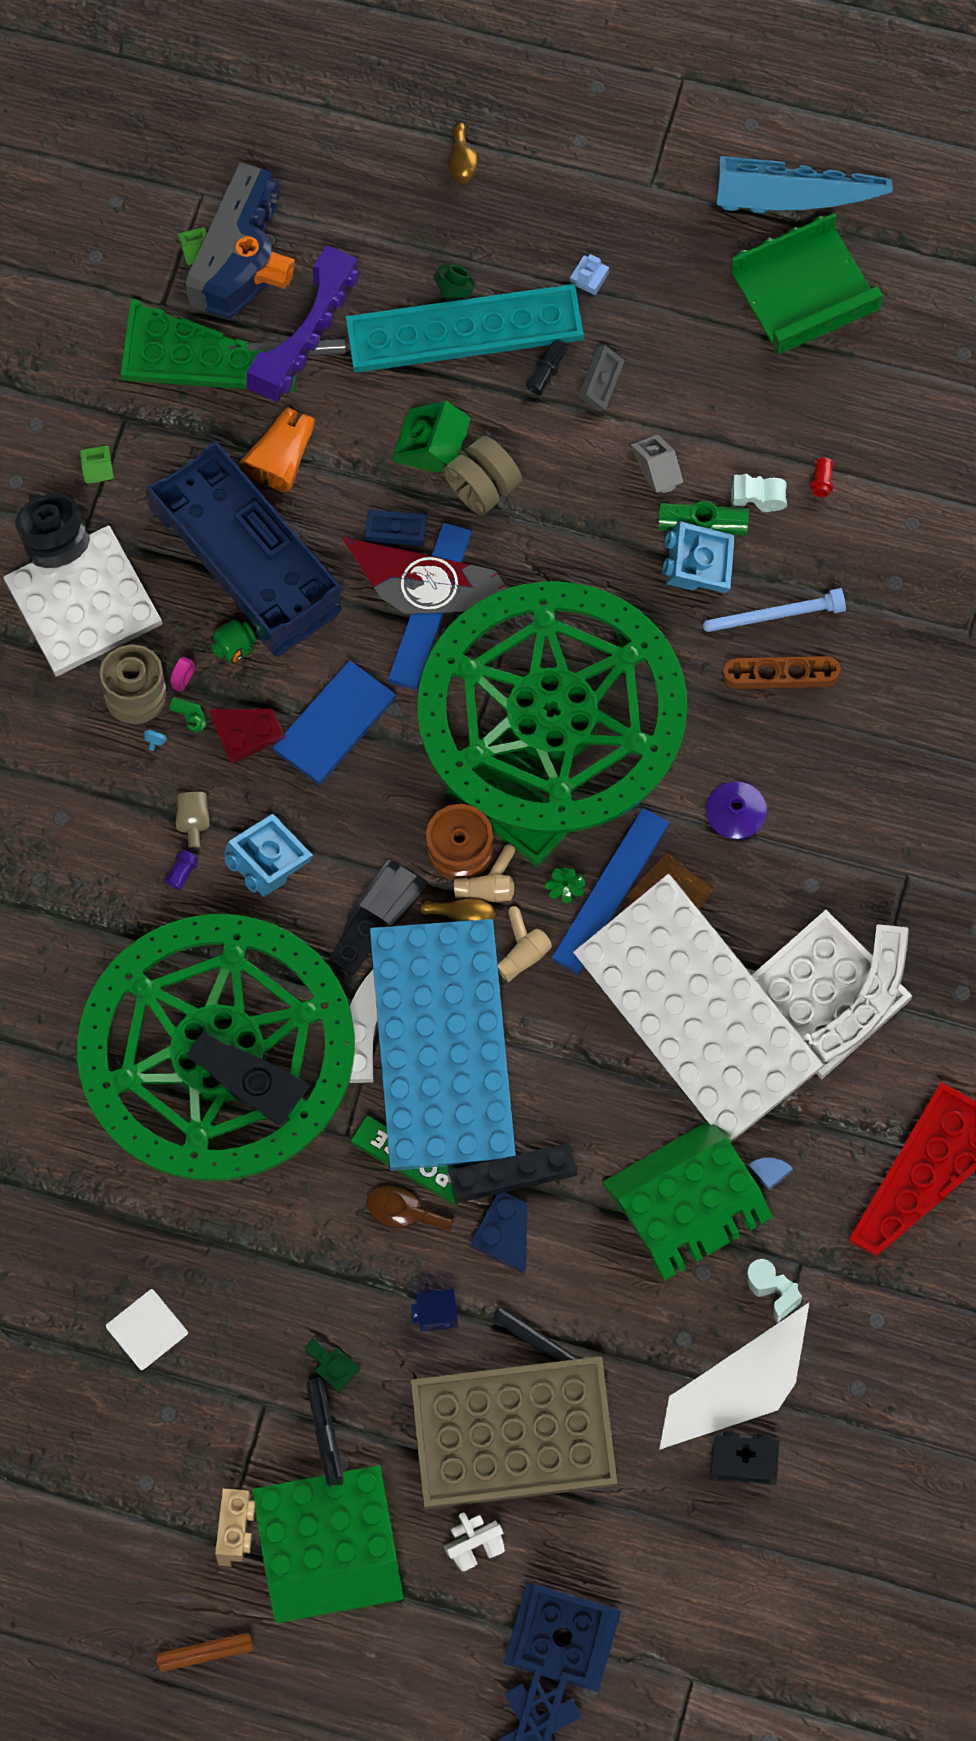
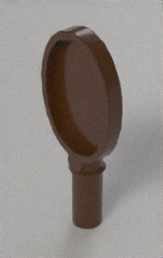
M395 1186L378 1187L370 1193L367 1199V1207L370 1214L383 1225L393 1228H406L412 1226L417 1221H421L423 1224L427 1223L448 1231L452 1229L454 1219L430 1212L428 1209H421L417 1198L403 1188Z

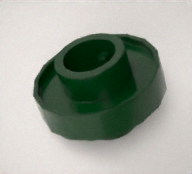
M456 264L439 265L433 276L440 289V293L451 300L470 297L476 287V283L470 276V273L462 266Z

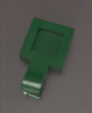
M314 1338L305 1346V1352L320 1364L315 1373L339 1394L360 1371V1367L337 1347L329 1354Z

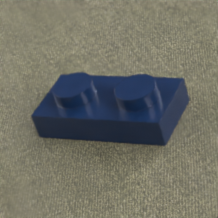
M368 510L365 541L424 546L427 514Z

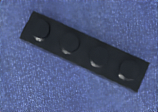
M567 1143L448 1170L447 1177L456 1204L577 1176V1167L570 1145Z

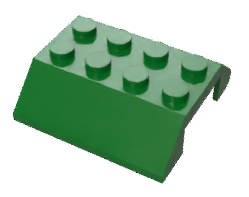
M708 1121L602 1182L603 1187L617 1209L622 1208L651 1254V1263L663 1281L676 1275L669 1258H671L679 1272L686 1269L685 1262L678 1251V1248L686 1244L691 1258L698 1262L703 1259L700 1249L705 1256H709L730 1243L726 1231L733 1241L738 1239L740 1235L732 1219L734 1215L740 1213L744 1225L750 1231L757 1227L753 1216L760 1225L772 1219V1214L760 1188L730 1141L714 1124L710 1125Z

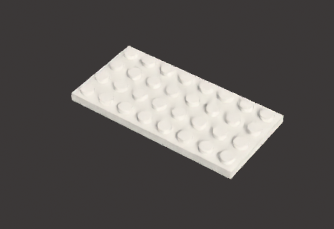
M670 874L662 878L573 952L709 1124H714L728 1138L730 1143L824 1067V1064Z

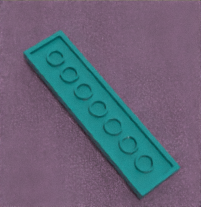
M575 284L346 316L354 373L551 345L555 340H559L562 343L584 340Z

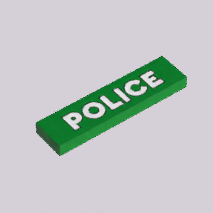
M367 1115L351 1139V1144L390 1167L387 1127ZM454 1166L395 1170L456 1207L459 1205V1203L455 1204L447 1177L448 1170L457 1169Z

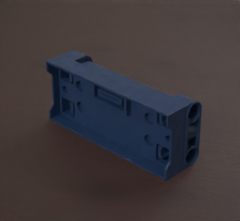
M217 441L204 448L197 458L166 479H159L147 487L149 509L165 528L172 527L246 614L256 626L258 638L273 656L277 657L284 654L340 613L342 609L340 585Z

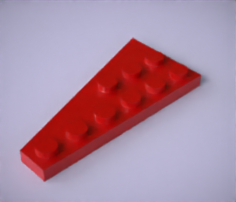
M943 1082L939 1084L849 1238L851 1244L874 1257H878L976 1172L975 1100Z

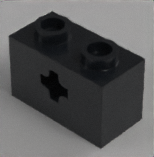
M730 1431L721 1432V1436L714 1435L711 1480L776 1485L779 1440H772V1436L768 1434H754L753 1438L740 1437V1433ZM742 1451H748V1455L751 1457L748 1463H742V1457H740Z

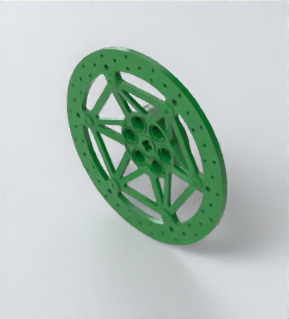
M560 581L536 582L511 587L490 595L463 612L450 624L432 649L423 669L417 699L418 722L424 749L431 765L449 790L465 805L477 808L494 822L510 828L537 833H568L593 828L620 817L644 801L657 788L673 765L683 741L687 719V692L680 663L671 645L657 626L640 610L609 592L587 585ZM545 602L546 605L542 606L540 603ZM555 612H573L597 619L621 633L630 643L623 648L615 646L555 620ZM533 613L534 622L473 660L464 656L468 649L493 627L514 617ZM556 633L563 634L611 656L576 673L571 672L567 668ZM536 635L530 674L522 677L485 666L530 636ZM545 637L548 639L557 665L555 668H540ZM645 645L647 648L643 649L641 646ZM643 661L647 663L651 671L658 696L657 724L652 736L642 733L640 729L635 666ZM613 668L600 687L593 691L586 680ZM622 673L626 674L630 728L598 709V703ZM452 677H458L464 680L470 746L462 751L457 750L447 721V696ZM485 678L513 685L514 688L510 696L505 698ZM476 684L507 712V717L481 740L478 738L474 690ZM548 684H553L557 687L553 691L543 689ZM574 696L584 698L580 703L572 702L570 699ZM522 700H529L532 702V704L528 707H522L518 705V703ZM552 713L558 714V716L554 714L553 718L548 717L547 715L551 716ZM581 723L586 725L587 728L578 731L573 726ZM601 723L620 736L595 735L597 724ZM524 728H532L535 730V732L530 735L522 734L520 731ZM508 730L512 740L515 741L491 746ZM556 739L561 741L562 744L552 747L548 742ZM589 745L620 746L617 750L572 779H569L573 758L581 754ZM656 748L657 751L652 752L651 749ZM525 750L541 761L549 780L541 779L495 759L493 756ZM633 753L642 757L624 778L610 788L591 797L572 801L571 792L628 754ZM563 762L559 777L552 763ZM462 764L463 766L459 768L456 765ZM481 765L492 768L548 793L550 802H532L508 795L485 782L473 770ZM563 808L565 811L559 812L558 810Z
M230 914L200 915L174 921L154 929L124 949L110 963L92 989L83 1010L77 1039V1063L82 1088L93 1114L110 1138L126 1153L157 1171L183 1179L207 1182L230 1181L263 1173L283 1164L310 1145L326 1128L341 1105L350 1083L355 1057V1032L347 997L335 974L321 956L300 938L274 924L256 918ZM236 936L241 937L238 941L234 940ZM205 945H224L223 955L153 980L144 975L152 966L180 951ZM247 949L262 952L288 967L304 983L313 998L301 1003L245 959ZM221 968L205 1007L197 1009L161 990L172 984ZM241 972H246L290 1008L251 1017L248 1016L244 1010ZM230 973H232L235 1004L234 1006L219 1005L220 996ZM131 975L132 979L127 980L126 977ZM129 992L136 997V1004L124 1062L121 1069L110 1072L108 1065L109 1032L117 1008L125 994ZM157 1000L186 1014V1017L177 1027L173 1026ZM326 1004L328 1007L323 1009L321 1008L322 1005ZM149 1006L172 1039L171 1046L135 1065L134 1060L145 1007ZM222 1020L232 1022L231 1026L227 1029H218L216 1027ZM289 1020L268 1039L263 1040L259 1030L260 1026ZM322 1021L325 1033V1052L320 1076L308 1100L300 1099L287 1118L290 1121L274 1133L254 1143L225 1150H208L209 1139L266 1119L267 1117L257 1111H253L211 1126L224 1102L236 1100V1098L220 1085L215 1088H207L205 1083L212 1077L207 1070L197 1064L188 1070L181 1067L184 1061L189 1060L187 1053L196 1042V1040L188 1039V1034L194 1030L201 1031L202 1033L205 1032L227 1046L232 1045L266 1061V1052L291 1031L298 1028L290 1074L299 1078L309 1024ZM251 1038L255 1040V1043L250 1048H243L240 1046L242 1040ZM168 1059L172 1061L175 1070L174 1074H142ZM181 1083L184 1089L190 1093L191 1121L186 1122L142 1087V1084ZM105 1084H110L109 1088H103ZM129 1090L135 1093L187 1135L185 1145L180 1146L166 1141L142 1126L125 1108L119 1098V1094ZM200 1100L212 1102L211 1107L201 1121ZM304 1113L308 1115L306 1118H301V1115ZM193 1154L198 1155V1157L195 1159L191 1158Z

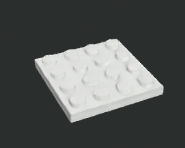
M110 526L90 534V541L86 551L70 564L58 568H42L30 563L3 576L8 589L56 677L163 625L160 616Z
M825 910L753 973L752 976L799 1035H805L827 1027L829 1023L837 1019L853 1005L867 980L873 956ZM900 984L890 1008L873 1031L846 1053L823 1063L824 1067L816 1074L821 1079L828 1075L912 999V995Z

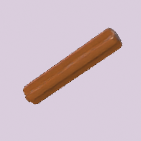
M243 1633L161 1652L156 1655L159 1670L164 1672L250 1652L253 1650L252 1638L249 1633Z

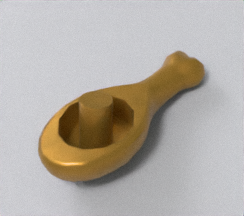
M458 123L452 128L455 144L449 160L451 176L460 184L467 183L474 175L477 167V153L466 143V127L463 123Z
M474 898L461 899L449 903H437L426 900L420 906V913L423 915H444L455 922L494 919L496 916L492 905L484 900Z

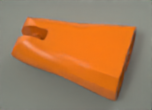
M287 407L277 417L266 434L240 461L239 468L247 478L264 484L267 479L268 486L283 493L290 491L295 481L305 447L313 431L315 419L303 414L295 427H293L297 411Z

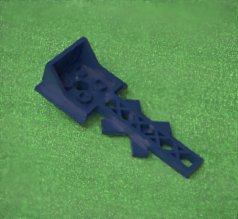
M527 1582L503 1664L534 1673L528 1694L523 1684L504 1693L520 1725L518 1729L496 1741H552L551 1736L553 1733L581 1718L572 1699L561 1704L566 1683L599 1692L622 1610ZM560 1629L570 1631L572 1634L571 1643L565 1647L557 1646L553 1640L556 1631ZM541 1676L560 1681L558 1688L545 1695L539 1683ZM538 1690L541 1697L534 1701L536 1692ZM555 1696L553 1706H551L548 1699ZM544 1702L549 1711L539 1716L535 1707Z

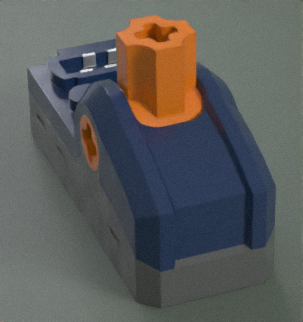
M242 162L239 163L187 276L186 290L190 307L230 319L243 310L268 284L283 289L289 286L293 278L295 259L272 252L270 240L266 235L267 221L273 219L280 198L279 183L273 180L272 172Z

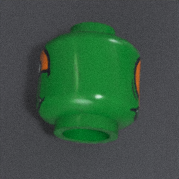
M233 619L213 631L214 642L210 646L218 660L224 658L228 663L233 664L250 655L254 651V643L257 640L245 621L241 623Z

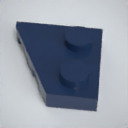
M507 1193L497 1194L474 1235L470 1247L525 1274L527 1203Z

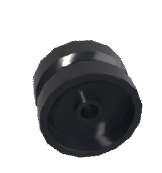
M60 493L47 494L33 499L24 505L18 512L15 520L16 529L24 544L27 556L38 567L58 568L70 564L86 551L90 541L76 501L70 496Z

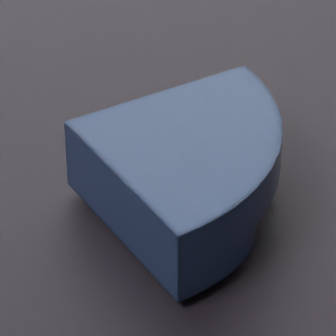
M761 1158L748 1165L750 1171L768 1191L793 1171L789 1164L776 1158Z

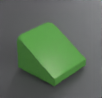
M205 227L178 234L187 265L194 263L207 234Z
M109 446L80 451L85 483H95L114 478Z

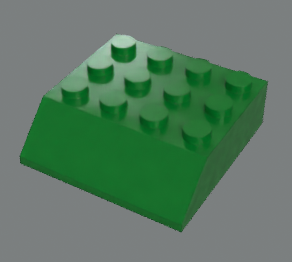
M380 1465L343 1472V1484L334 1487L327 1485L324 1475L252 1489L267 1584L276 1624L404 1600Z

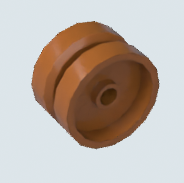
M465 804L448 805L437 811L428 823L426 830L428 858L434 870L441 876L449 880H454L455 878L470 879L483 874L489 867L494 854L492 826L486 815L480 810Z

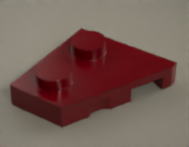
M212 709L209 711L226 755L232 764L286 738L277 714L273 709Z

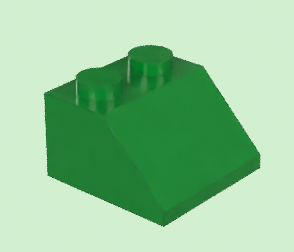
M448 401L408 409L391 460L395 463L433 473L443 471L444 467L458 456L463 440L467 435V428L471 418Z

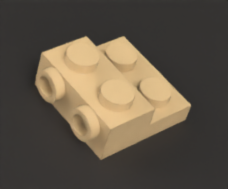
M223 1489L215 1553L218 1565L232 1567V1561L243 1562L244 1553H250L252 1533H246L248 1520L254 1521L255 1501H250L249 1491Z

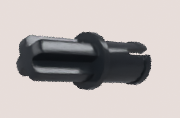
M555 340L544 358L537 361V369L526 384L527 389L531 393L541 396L551 377L556 376L558 373L556 368L568 350L566 344Z

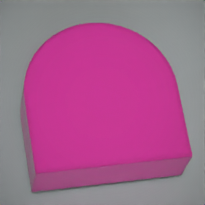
M186 657L180 658L172 672V689L179 692L184 691L196 670L194 661Z

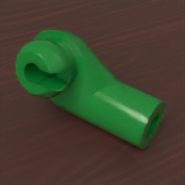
M173 697L170 711L183 714L189 730L193 732L202 731L206 725V718L201 706L194 702Z

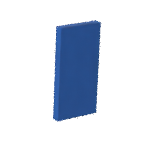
M349 660L285 733L286 738L273 746V751L320 786L395 701L396 694Z

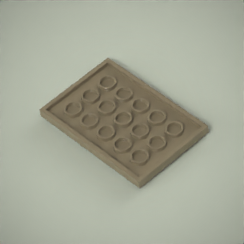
M602 1356L411 1380L425 1509L618 1486Z

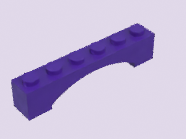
M326 245L313 266V283L318 285L319 289L310 314L302 326L284 343L266 353L259 351L246 372L248 390L275 402H279L283 393H289L294 382L293 377L297 371L301 372L304 369L310 350L314 351L317 348L323 329L327 330L330 327L336 308L340 309L343 306L347 296L346 292L349 287L353 288L359 279L360 272L357 271L356 257Z

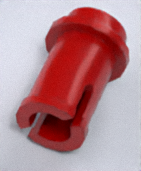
M817 458L814 463V478L810 483V489L816 497H827L833 490L831 477L834 462L829 458Z

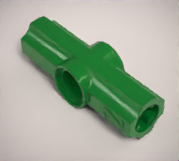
M700 501L695 505L660 503L659 530L671 531L679 522H684L732 535H748L749 508L718 507L708 501ZM708 517L710 521L701 522L698 518Z

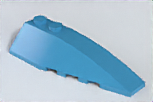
M720 156L716 200L717 205H721L725 210H738L739 207L750 208L752 212L766 213L767 210H807L855 203L892 193L893 184L892 179L857 173L852 174L851 178H846L844 173L837 170L828 169L823 174L812 170L811 166L800 165V168L794 170L785 168V162Z

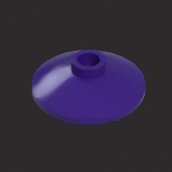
M728 782L719 786L711 793L706 804V816L710 826L719 835L729 839H744L754 835L760 830L766 819L767 807L764 797L755 787L744 782ZM733 803H740L742 808L734 810L731 805Z

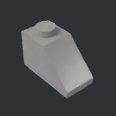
M659 435L631 444L648 485L656 493L672 491L676 488V485L684 483L675 450Z

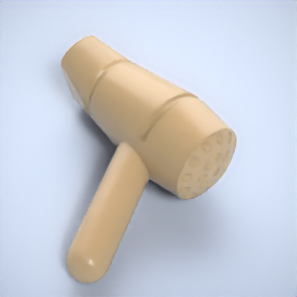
M507 844L503 848L488 875L470 879L455 878V898H474L486 902L510 901L514 894V882L511 876L502 874L515 854V847L512 844Z
M516 906L509 908L508 915L517 945L510 951L507 957L497 964L498 972L508 983L520 972L543 958L552 948L550 939L543 931L534 929L527 934L520 909Z

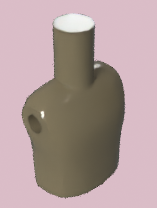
M204 792L177 794L176 829L179 832H186L188 834L189 850H199L200 831L210 828L207 794Z

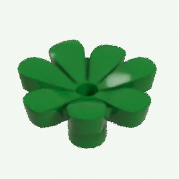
M554 869L551 874L552 878L546 880L545 889L550 890L549 896L552 899H557L562 895L563 903H571L572 894L580 897L584 893L585 880L581 875L576 876L573 869Z

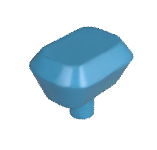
M149 729L144 732V740L150 742L148 749L154 751L156 744L162 746L167 741V737L164 734Z

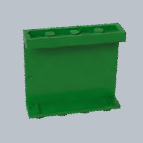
M835 213L826 217L820 216L804 227L792 228L779 238L767 239L760 246L749 251H740L731 258L730 273L777 355L881 310L883 294L878 286L871 289L835 229Z

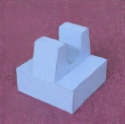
M591 254L589 257L583 256L570 277V283L596 295L609 274V267L603 265L600 258Z

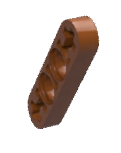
M828 656L735 658L725 664L723 679L727 686L734 689L830 687L839 680L841 668L836 659ZM793 666H800L804 669L805 675L802 678L795 679L789 675L788 670ZM810 666H814V678H809ZM753 667V679H749V670ZM762 667H770L775 671V675L771 679H763L759 676L758 671ZM823 667H829L831 671L830 677L824 676V672H822ZM735 668L739 669L741 673L739 679H734L732 674Z

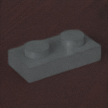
M606 345L598 346L578 396L597 411L606 410L625 360Z

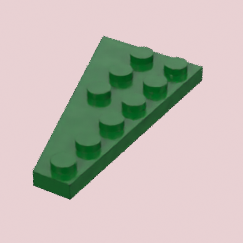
M131 298L121 367V380L247 389L246 372L259 351L262 350H247L248 343L245 341L230 339L223 336V333L185 318H175L165 314L164 310L156 307L154 309L141 305L140 301ZM229 346H238L229 351ZM297 373L293 377L294 382L289 391L291 393H295Z

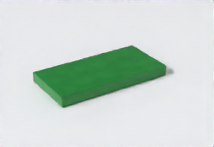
M481 765L473 770L485 782L508 795L532 802H550V799L533 786L492 768ZM449 788L445 791V795L453 802L464 804ZM488 819L492 826V832L506 844H512L515 847V851L537 868L570 833L528 832L510 828Z

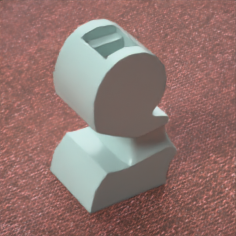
M748 474L734 475L731 486V507L745 508L748 502H754L762 512L782 510L787 506V482L780 478L762 479L761 476L752 478Z
M758 1259L751 1263L747 1273V1283L751 1291L757 1297L777 1293L780 1296L779 1299L774 1301L773 1317L778 1323L801 1303L802 1295L798 1291V1284L791 1282L783 1274L776 1276L775 1267L768 1260Z

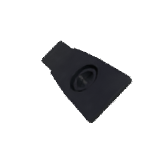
M387 860L353 908L344 927V936L329 957L330 962L348 974L355 975L370 952L372 953L370 928L397 926L428 886L427 882L392 860Z
M205 1032L199 1036L187 1053L190 1061L207 1070L211 1077L233 1097L278 1125L284 1123L308 1089V1084L299 1078L232 1045L227 1046Z

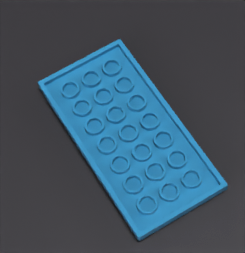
M493 919L370 928L390 1171L471 1165L516 1156Z

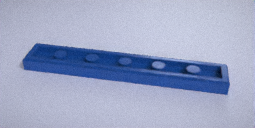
M443 523L432 557L462 563L472 531ZM445 612L411 614L388 678L389 683L418 690L424 666L431 653Z
M642 808L552 956L553 962L577 975L580 974L584 965L573 952L612 921L669 827V821Z

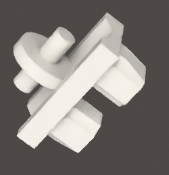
M462 1513L458 1515L461 1524L452 1528L451 1532L454 1538L464 1533L467 1535L443 1546L449 1558L453 1559L461 1571L464 1572L478 1564L471 1549L481 1544L489 1558L505 1552L501 1535L504 1533L497 1521H493L474 1531V1528L484 1524L481 1516L479 1515L468 1520L466 1514Z

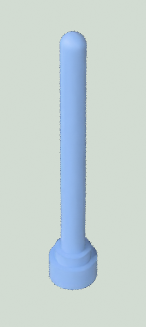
M842 588L829 590V593L824 594L823 598L710 619L703 623V629L706 632L824 609L827 612L833 611L834 614L845 612L844 594Z

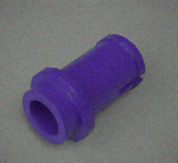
M182 850L181 854L178 853L175 856L177 861L164 880L167 885L179 891L182 890L192 869L198 867V857L186 850Z

